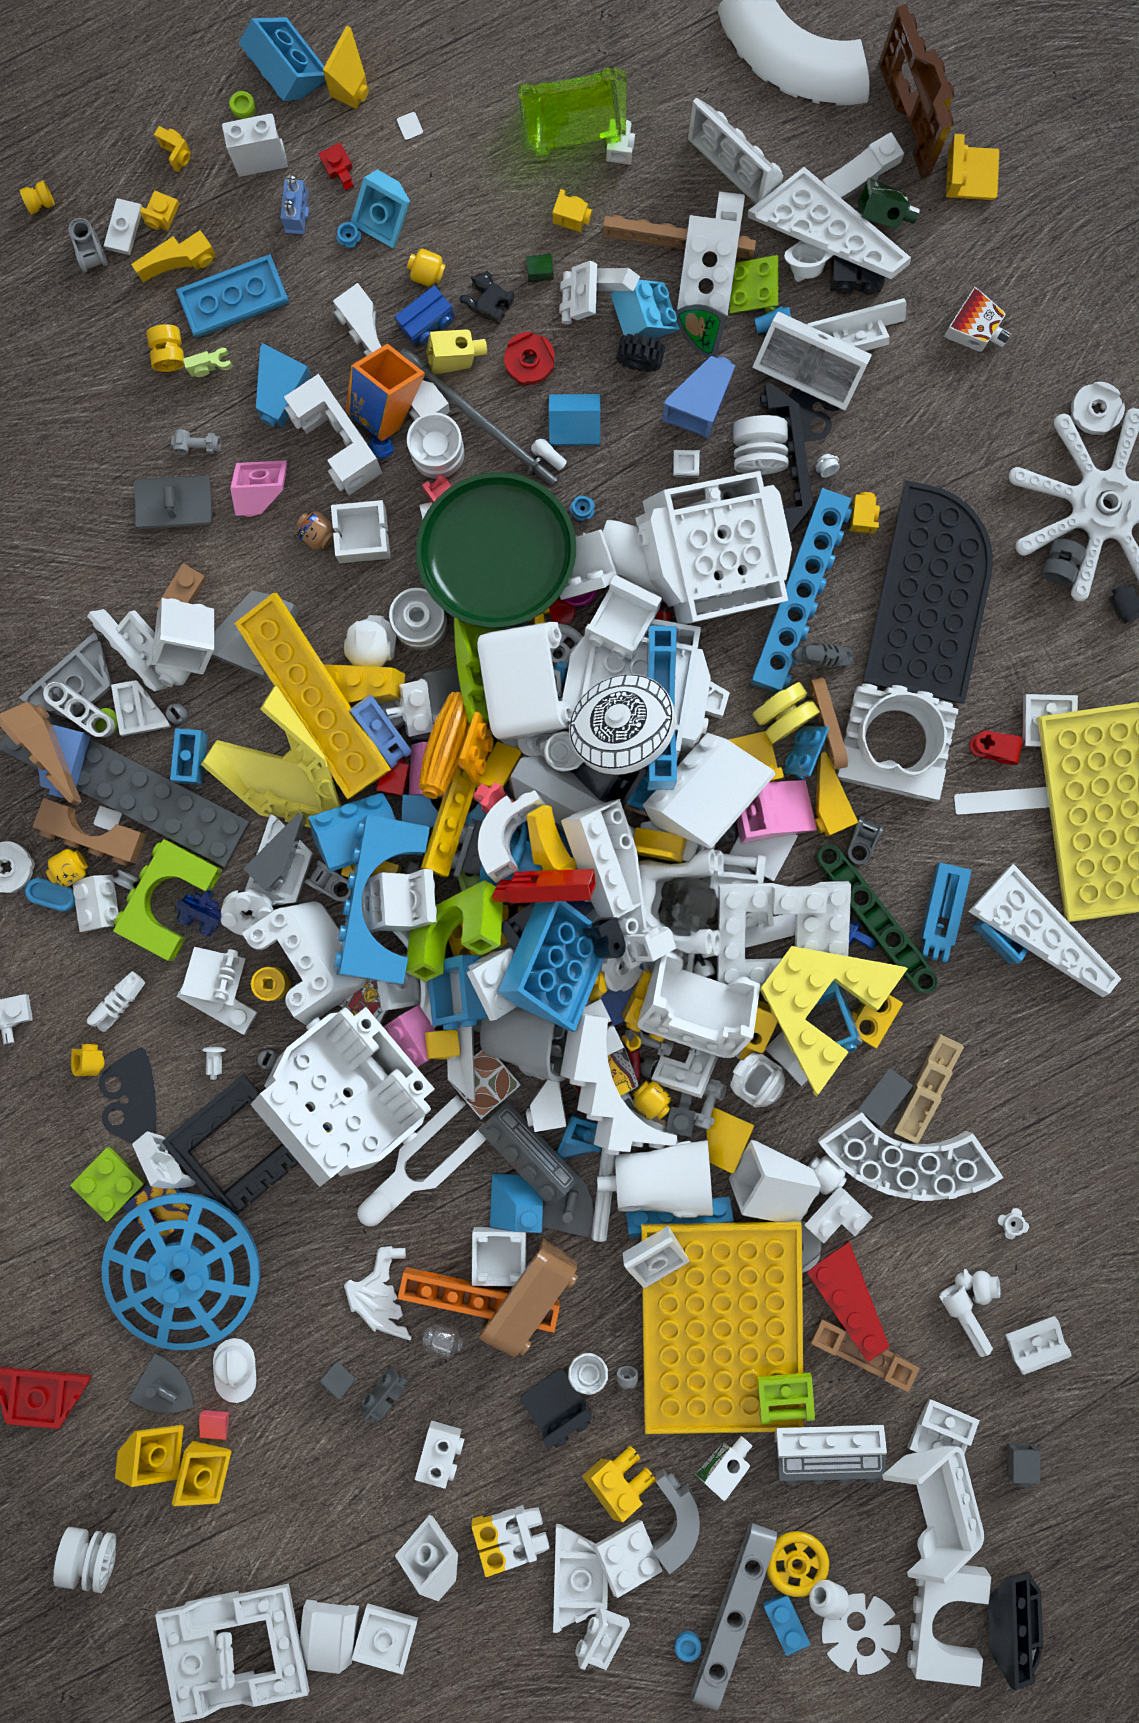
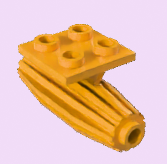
M452 692L446 699L435 719L423 755L419 789L428 798L436 799L438 796L444 795L459 767L468 773L473 784H478L480 775H483L486 769L485 760L487 754L493 748V737L490 735L480 712L474 713L472 722L469 724L462 693Z

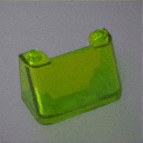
M611 67L602 69V73L595 72L594 75L551 83L541 82V84L533 85V87H531V83L517 85L525 151L534 152L535 156L549 155V149L606 140V144L622 142L621 137L626 136V70Z

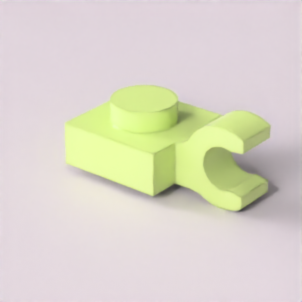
M219 348L210 354L206 351L183 358L185 368L191 377L206 376L210 371L216 370L215 367L221 370H229L233 367L230 360L226 362L220 361L223 356L229 355L226 348Z

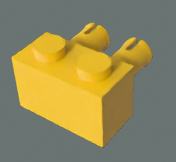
M628 1446L614 1461L600 1459L582 1475L611 1518L619 1522H624L643 1505L639 1495L652 1483L656 1482L654 1476L650 1477L652 1473L647 1468L642 1469L629 1483L624 1479L623 1474L640 1460L638 1454L634 1455L636 1451L631 1446Z

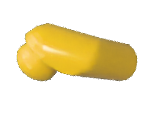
M599 971L588 998L591 1002L597 1001L607 992L604 974Z

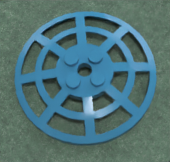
M170 1193L156 1196L141 1203L117 1224L104 1250L102 1284L106 1299L113 1313L132 1334L160 1348L193 1350L220 1341L233 1332L244 1320L253 1306L258 1293L260 1259L251 1233L242 1220L229 1208L202 1195ZM184 1203L192 1205L187 1220H169L156 1225L149 1211L154 1207L166 1204ZM202 1208L210 1210L223 1218L235 1230L237 1235L223 1243L213 1231L198 1224ZM140 1216L145 1231L133 1242L127 1255L114 1250V1244L123 1229L133 1219ZM169 1229H184L181 1242L165 1245L159 1232ZM198 1233L214 1245L215 1249L204 1254L197 1247L191 1245L194 1234ZM150 1238L156 1253L149 1262L134 1258L139 1247ZM242 1244L247 1251L250 1263L249 1286L233 1284L234 1267L229 1252ZM219 1258L223 1261L225 1282L211 1279L210 1264ZM110 1260L124 1266L123 1283L128 1297L117 1303L112 1295L109 1284L108 1268ZM131 1269L145 1273L147 1287L137 1293L133 1290ZM172 1270H182L185 1274V1279L183 1281H176L172 1277ZM206 1290L222 1293L216 1305L206 1313L198 1300ZM230 1295L246 1297L244 1305L235 1319L220 1331L211 1319L223 1309ZM153 1296L164 1305L161 1318L150 1313L141 1302ZM134 1306L136 1311L145 1319L159 1326L157 1339L137 1329L122 1312ZM189 1306L196 1317L194 1320L185 1322L172 1321L175 1308ZM202 1325L210 1335L205 1340L193 1343L176 1344L167 1342L170 1329L186 1330Z

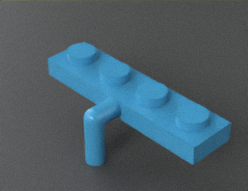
M730 1196L712 1199L713 1216L678 1218L673 1213L626 1212L629 1238L641 1237V1224L734 1223Z

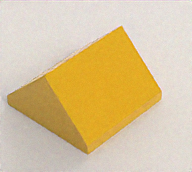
M192 1441L183 1454L172 1505L218 1504L232 1451L227 1448Z

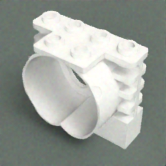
M871 684L857 686L854 690L846 733L843 738L848 766L836 769L835 773L839 781L930 802L940 800L946 773L945 764L948 760L949 746L952 742L951 737L959 709L953 708L952 703L933 698L932 693L918 691L915 694L907 692L906 687L892 685L891 688L888 687L885 691H879L877 686ZM887 711H902L913 716L921 724L925 733L926 745L921 759L914 766L906 769L892 760L881 763L874 760L867 747L865 735L869 724L878 715Z

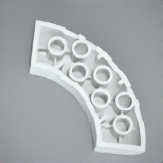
M723 0L720 3L718 14L727 38L734 44L741 59L744 58L752 67V71L765 82L770 81L780 87V91L796 98L801 96L812 99V102L817 104L820 101L836 103V105H855L868 102L869 74L861 39L838 41L811 34L796 25L783 12L776 0Z
M856 1110L826 1131L818 1139V1143L843 1170L869 1187L892 1196L919 1201L954 1199L958 1196L980 1191L1003 1178L974 1134L968 1131L938 1143H906L888 1137L878 1130L862 1112Z

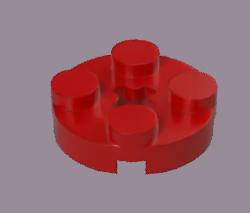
M523 332L514 336L509 341L504 353V364L510 377L516 380L518 384L527 386L541 383L554 370V349L546 337L534 335L533 332ZM525 354L535 355L534 363L523 362Z

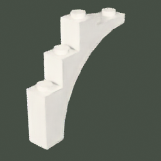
M582 1013L575 1032L568 1030L560 1076L569 1078L570 1084L581 1086L577 1110L586 1113L587 1119L598 1121L594 1145L604 1148L603 1152L611 1155H619V1151L630 1152L631 1145L643 1147V1143H649V1147L663 1149L665 1145L676 1146L677 1135L654 1129L645 1124L631 1112L620 1097L612 1079L607 1057L606 1037L608 1018Z

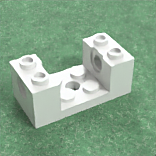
M319 374L284 396L288 404L285 410L297 429L302 427L305 433L308 434L329 420L336 433L339 432L346 448L327 460L331 466L328 473L339 491L344 489L350 496L382 474L377 458Z

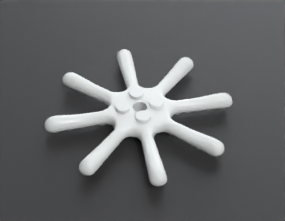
M1131 408L1126 412L1113 464L1106 471H1100L1094 466L1071 417L1067 414H1060L1054 419V427L1082 472V482L1077 486H1070L1020 467H1015L1010 471L1009 481L1011 484L1068 500L1073 507L1072 514L1065 519L1019 539L1016 542L1015 548L1018 554L1026 556L1075 528L1085 530L1088 534L1089 542L1071 590V596L1074 600L1085 601L1090 593L1101 546L1106 539H1115L1120 543L1139 582V546L1132 536L1133 526L1139 523V481H1132L1126 476L1125 472L1139 432V409ZM1103 499L1111 502L1112 509L1104 506Z

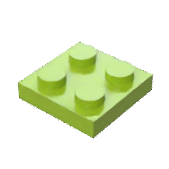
M109 1146L70 1186L108 1222L146 1182Z

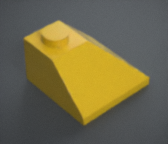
M346 26L323 68V73L330 96L357 109L360 102H364L367 98L369 87L352 29Z
M175 1425L134 1431L118 1450L115 1479L130 1487L177 1480L184 1426Z

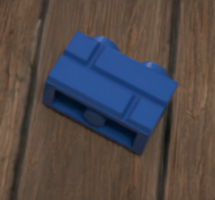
M432 286L395 315L394 318L398 328L406 335L412 345L416 347L420 343L421 345L428 343L430 332H435L439 328H447L453 322L454 310L437 287Z

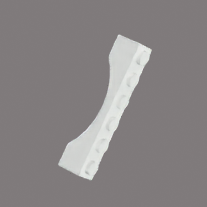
M357 283L333 300L336 308L334 314L342 325L346 323L349 326L351 338L357 345L361 343L366 349L364 354L367 356L381 348L376 333V312L373 302ZM422 381L410 406L411 411H409L412 419L415 421L427 413L447 415L450 412L449 403L434 383Z

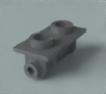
M393 1365L379 1377L377 1385L373 1390L363 1397L359 1408L365 1421L367 1419L373 1423H376L377 1420L381 1421L392 1407V1403L386 1399L390 1397L396 1401L408 1387L407 1383L409 1380L402 1374L398 1376Z

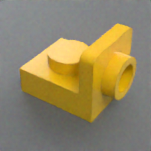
M154 190L147 208L141 207L139 213L148 227L155 230L161 228L168 231L180 203L177 199Z

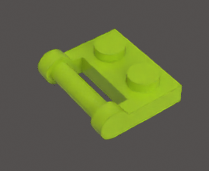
M811 1373L757 1377L761 1425H768L770 1421L794 1419L815 1421ZM805 1403L803 1408L769 1410L768 1407Z

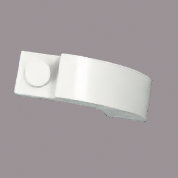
M535 790L521 795L515 802H512L508 796H505L491 808L481 825L478 837L479 857L486 873L495 883L519 870L510 852V840L516 828L527 820L526 815L541 805H545Z

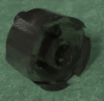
M690 877L673 878L670 883H664L661 889L663 903L659 915L660 922L670 928L694 933L707 929L709 925L705 923L708 917L713 918L716 909L715 889L710 888L709 885L711 883Z

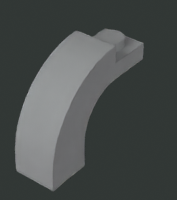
M663 1468L655 1474L656 1483L673 1505L676 1516L670 1530L652 1544L654 1554L668 1573L671 1574L693 1552L699 1536L700 1519L697 1503L688 1483L678 1489L681 1485L673 1473L668 1475Z

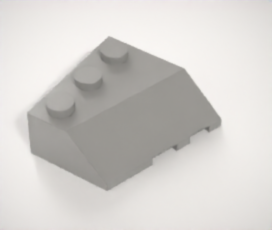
M251 590L214 631V650L211 657L269 681L270 678L234 624L271 595ZM282 600L295 620L299 610L294 604Z

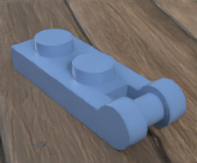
M368 695L349 710L374 742L391 769L398 764L397 761L403 756L407 757L412 753L373 696ZM396 744L397 748L390 753L388 748Z

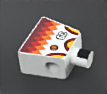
M974 287L944 337L982 352L989 340L1003 348L1011 334L999 327V324L1006 315L1005 312L979 289Z

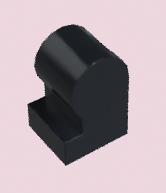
M617 917L600 918L583 928L586 938H593L594 952L599 958L614 959L624 955L626 945Z

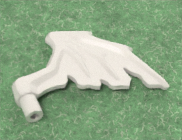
M381 1247L377 1251L373 1272L359 1282L349 1280L344 1285L351 1312L356 1311L374 1332L377 1329L403 1339L411 1340L412 1336L409 1335L407 1327L398 1326L389 1319L398 1320L403 1316L401 1306L393 1301L398 1298L394 1292V1287L383 1283L390 1279L389 1268L392 1260L406 1258V1248Z

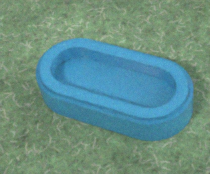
M34 878L25 887V895L32 903L59 911H70L76 906L73 888L70 886L63 887L58 883L53 884L50 880Z

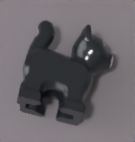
M489 271L471 276L472 287L478 292L483 293L476 302L468 295H461L460 302L466 304L481 318L492 320L500 325L505 314H503L504 310L498 309V307L502 305L509 310L514 302V292H507L498 284H494L493 275Z

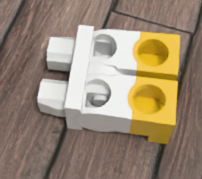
M524 1505L516 1507V1509H509L484 1518L483 1516L472 1518V1530L486 1577L527 1562L536 1561L537 1554L550 1549L546 1532L533 1536L531 1534L530 1528L543 1524L539 1507L525 1510Z

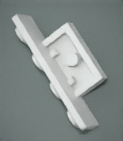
M903 298L811 322L807 325L866 351L889 345L890 337L885 326L905 321L907 303Z
M104 609L91 611L87 615L93 622V626L108 639L111 647L123 656L127 665L138 673L148 688L158 691L168 687L158 680L160 676L156 673L155 666L151 665L155 632L136 611L128 612L119 625Z
M772 911L746 912L745 948L794 936L796 914H783L773 917ZM701 954L703 958L715 956V955Z

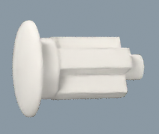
M222 1047L203 1048L202 1051L206 1052V1074H210L211 1080H216L217 1075L222 1074V1052L226 1051V1049Z

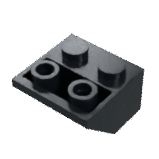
M583 762L575 771V776L599 800L607 803L620 799L624 809L645 775L647 766L626 774H605L590 768Z

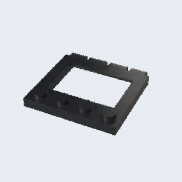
M245 1073L162 1141L164 1146L206 1196L229 1208L235 1215H238L248 1206L247 1202L243 1199L244 1195L252 1203L268 1189L263 1179H266L272 1186L288 1173L287 1168L283 1165L284 1162L292 1169L299 1163L282 1143L227 1190L223 1191L191 1153L194 1148L225 1122L257 1098V1094L260 1091Z

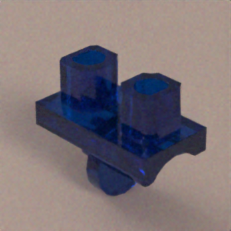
M207 890L204 895L195 892L193 897L186 894L182 900H178L175 908L179 909L177 921L184 925H191L194 918L202 921L199 928L200 933L206 936L214 934L222 924L221 910L217 909L219 903L212 900L214 892Z

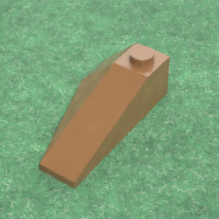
M25 702L0 713V726L16 745L19 744L22 748L31 752L29 759L41 770L46 769L48 771L46 774L47 779L69 803L79 805L81 799L53 725L47 719L50 716L40 704L36 706L30 702Z

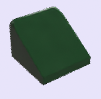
M551 254L526 256L528 282L554 280Z

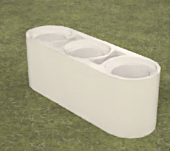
M52 682L44 688L43 696L47 703L96 737H108L114 732V720L67 685ZM60 687L64 692V696L60 701L56 702L52 697V693L56 688ZM78 703H82L85 706V713L81 717H77L74 714V707ZM103 718L107 723V728L104 732L99 733L95 728V723Z

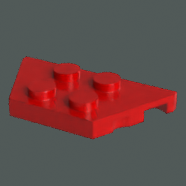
M0 1367V1404L6 1424L59 1429L89 1384L92 1375Z

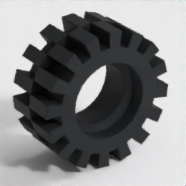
M623 335L620 337L616 360L622 366H629V369L632 370L635 368L641 372L642 370L646 372L652 370L655 372L661 369L665 345L661 341H656V338H648L647 335Z

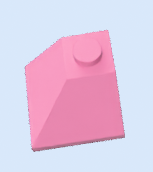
M287 460L236 463L230 487L236 516L252 517L265 511L283 490Z

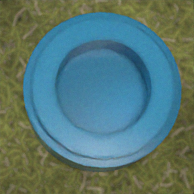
M691 1631L681 1632L676 1637L674 1647L678 1658L685 1662L696 1660L701 1653L699 1637Z

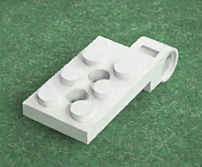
M719 191L716 219L690 215L678 310L687 305L702 304L713 307L728 316L744 206V194ZM708 251H712L717 255V263L713 267H706L702 262L703 255ZM704 278L711 279L714 284L713 290L708 294L702 293L698 287L699 282Z

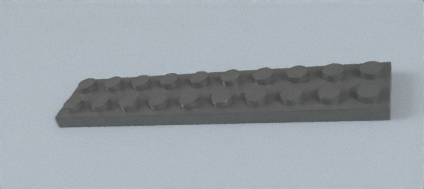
M50 717L47 718L52 725L71 729ZM6 734L0 744V750L38 769V766L34 765L29 759L31 752L25 750L19 744L16 745ZM92 739L89 740L76 786L78 791L227 868L251 822Z

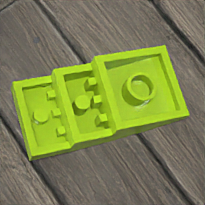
M454 618L457 669L468 722L471 724L474 713L480 712L484 722L490 724L477 642L480 635L504 629L478 627Z

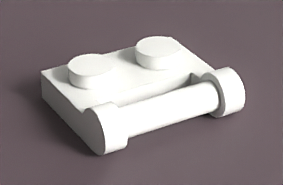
M723 854L724 864L756 868L755 875L723 871L721 876H710L708 897L718 898V884L763 883L766 856L757 855V857Z

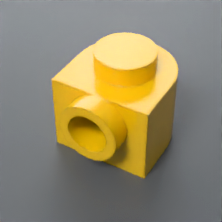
M82 1044V1049H72L71 1070L74 1076H97L103 1070L105 1063L102 1055L103 1051L98 1050L97 1044Z

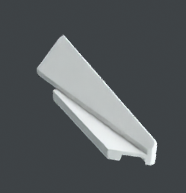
M459 971L450 973L454 1015L463 1013ZM459 1024V1029L456 1030L458 1032L460 1055L447 1059L448 1080L471 1102H475L473 1026L461 1027V1024Z

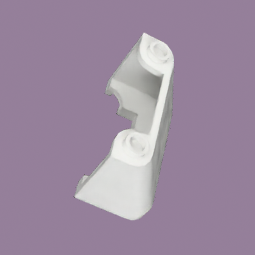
M547 622L480 635L478 638V653L490 728L497 739H521L569 729L573 709L566 702L558 701L550 649L557 648L561 640L558 622Z
M669 952L657 959L640 1011L638 1027L645 1032L719 1057H735L753 1039L760 984L746 977H738L726 985L683 970V960L675 952Z

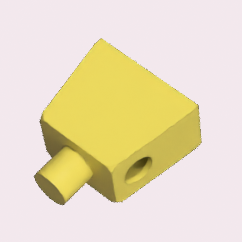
M470 330L430 332L426 350L430 371L437 375L470 368L474 356L487 355L485 339L472 340Z

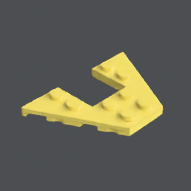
M791 946L762 985L760 991L768 1002L775 1020L777 1019L792 1053L795 1054L799 1062L798 1065L804 1071L815 1096L821 1092L848 1054V1051L805 1019L832 981L839 984L876 1012L907 970L906 967Z

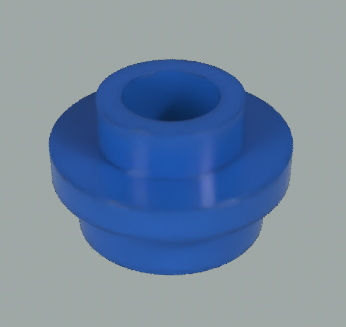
M375 436L368 445L375 457L379 459L388 457L394 451L390 438L381 441Z

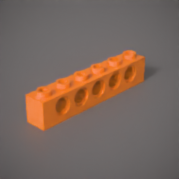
M406 1267L403 1272L398 1299L491 1319L511 1289L497 1286H472V1281ZM556 1300L537 1329L555 1332L560 1300Z

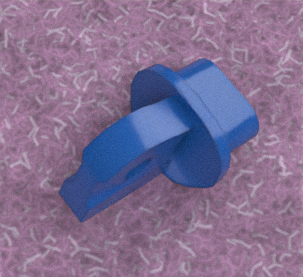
M850 921L849 945L856 941L873 951L877 944L875 940L859 932L861 922L858 921L856 924Z

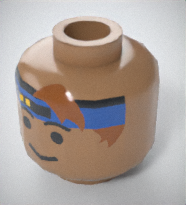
M314 511L309 515L304 513L297 521L296 525L299 527L297 536L314 550L326 549L333 541V533H335L333 524L320 512Z

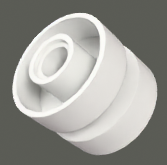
M427 413L412 423L407 434V445L416 469L424 476L437 479L439 474H442L444 478L454 474L464 460L462 436L456 422L442 413Z
M407 589L401 592L392 602L389 612L390 623L398 639L405 646L414 650H427L435 647L442 641L447 631V617L444 609L432 599L426 589Z

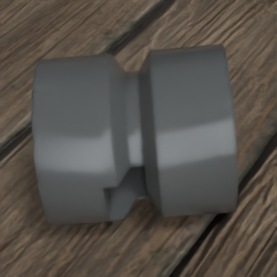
M1055 539L1049 551L1051 559L1045 561L1041 576L1058 585L1072 586L1078 573L1076 566L1082 563L1086 549L1079 543L1071 540Z

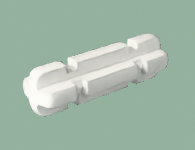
M230 1632L219 1633L216 1637V1648H218L217 1665L218 1674L220 1675L218 1681L221 1690L232 1689L235 1684L232 1672L234 1670L233 1648L231 1647L232 1635Z

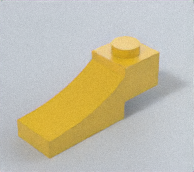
M199 230L180 244L174 236L131 265L144 283L158 274L177 268L194 267L197 271L200 268L209 266L217 256L206 237Z
M541 805L527 814L533 864L541 865L543 871L576 869L575 858L570 857L559 836L553 817L552 806Z

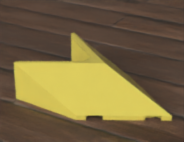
M275 685L260 710L286 732L291 750L282 757L217 740L200 765L259 815L270 817V814L285 818V822H290L298 813H301L307 818L304 826L311 828L308 817L340 807L341 804L324 754L279 688Z

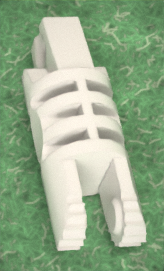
M133 971L129 973L120 983L116 984L115 990H111L109 995L104 998L105 1002L101 1001L87 1018V1024L97 1026L100 1031L106 1032L120 1017L119 1013H123L129 1007V1002L135 1000V997L145 984L144 980Z

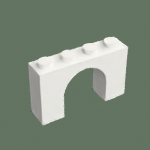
M964 1565L945 1584L916 1579V1585L919 1586L918 1596H914L913 1611L916 1613L915 1623L911 1624L910 1628L913 1649L909 1650L907 1659L908 1667L911 1668L916 1679L980 1687L983 1658L976 1648L941 1643L933 1636L932 1623L937 1611L947 1603L965 1601L989 1604L991 1576L984 1567Z

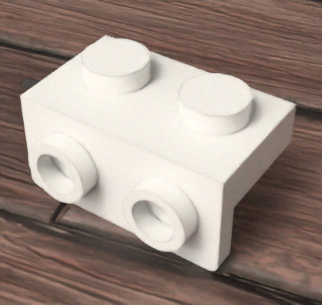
M112 875L90 876L72 884L80 932L116 926L114 921L119 911Z
M1055 1316L1006 1334L1012 1359L1022 1374L1036 1371L1071 1357V1352L1064 1342L1059 1321Z
M599 1608L596 1616L592 1617L589 1621L584 1639H581L577 1644L575 1654L578 1658L579 1668L585 1670L589 1663L607 1670L630 1626L629 1619Z

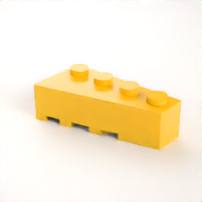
M323 664L351 708L368 695L373 696L378 705L398 701L401 698L399 685L404 684L405 673L390 667Z

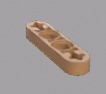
M823 677L812 679L809 682L812 701L820 711L817 715L819 725L829 727L824 742L833 770L846 768L848 766L847 753L826 681Z

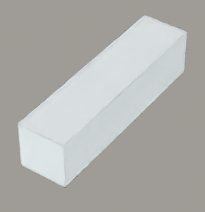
M597 268L596 290L634 291L640 276L629 268Z

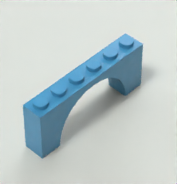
M366 815L363 821L358 822L356 836L360 837L359 846L354 847L352 853V862L355 863L354 873L349 874L347 888L351 889L350 898L345 899L343 906V915L347 916L345 926H340L338 941H341L342 945L341 951L336 952L333 967L337 968L336 975L395 985L404 984L408 957L400 956L387 950L372 936L366 926L362 913V894L369 876L382 862L401 855L421 856L426 852L429 826Z

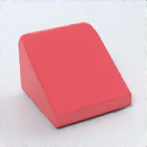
M203 1410L199 1415L200 1438L226 1440L229 1412Z

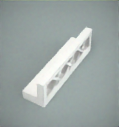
M884 1425L777 1428L774 1433V1441L777 1442L778 1458L885 1455L887 1453Z

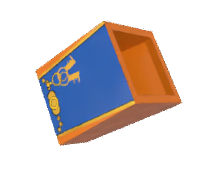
M385 344L351 365L345 412L383 441L400 430L423 381L425 372L389 344Z

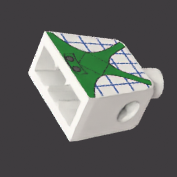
M742 1436L732 1447L723 1443L695 1475L725 1501L750 1468V1465L744 1458L753 1446Z

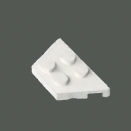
M270 814L258 853L285 827L272 814ZM299 840L289 873L284 877L286 882L277 891L272 890L271 892L265 891L251 876L249 877L246 889H254L264 893L270 898L272 906L297 903L314 853Z
M556 1524L553 1633L562 1631L563 1627L575 1621L579 1623L591 1614H597L599 1608L606 1610L608 1599V1580L593 1546L596 1543L561 1524Z

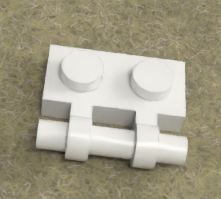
M588 261L572 267V272H563V281L560 282L562 303L559 305L562 324L569 325L572 323V318L580 320L596 314V263Z

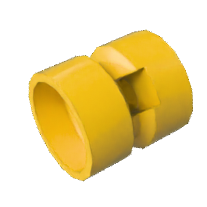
M157 325L149 328L146 335L148 346L152 349L150 351V360L153 370L171 372L183 368L185 364L183 361L184 353L182 348H180L182 344L180 329L174 325Z
M278 967L261 968L255 972L251 980L253 993L256 997L265 1001L282 999L287 995L291 987L290 976L285 970Z

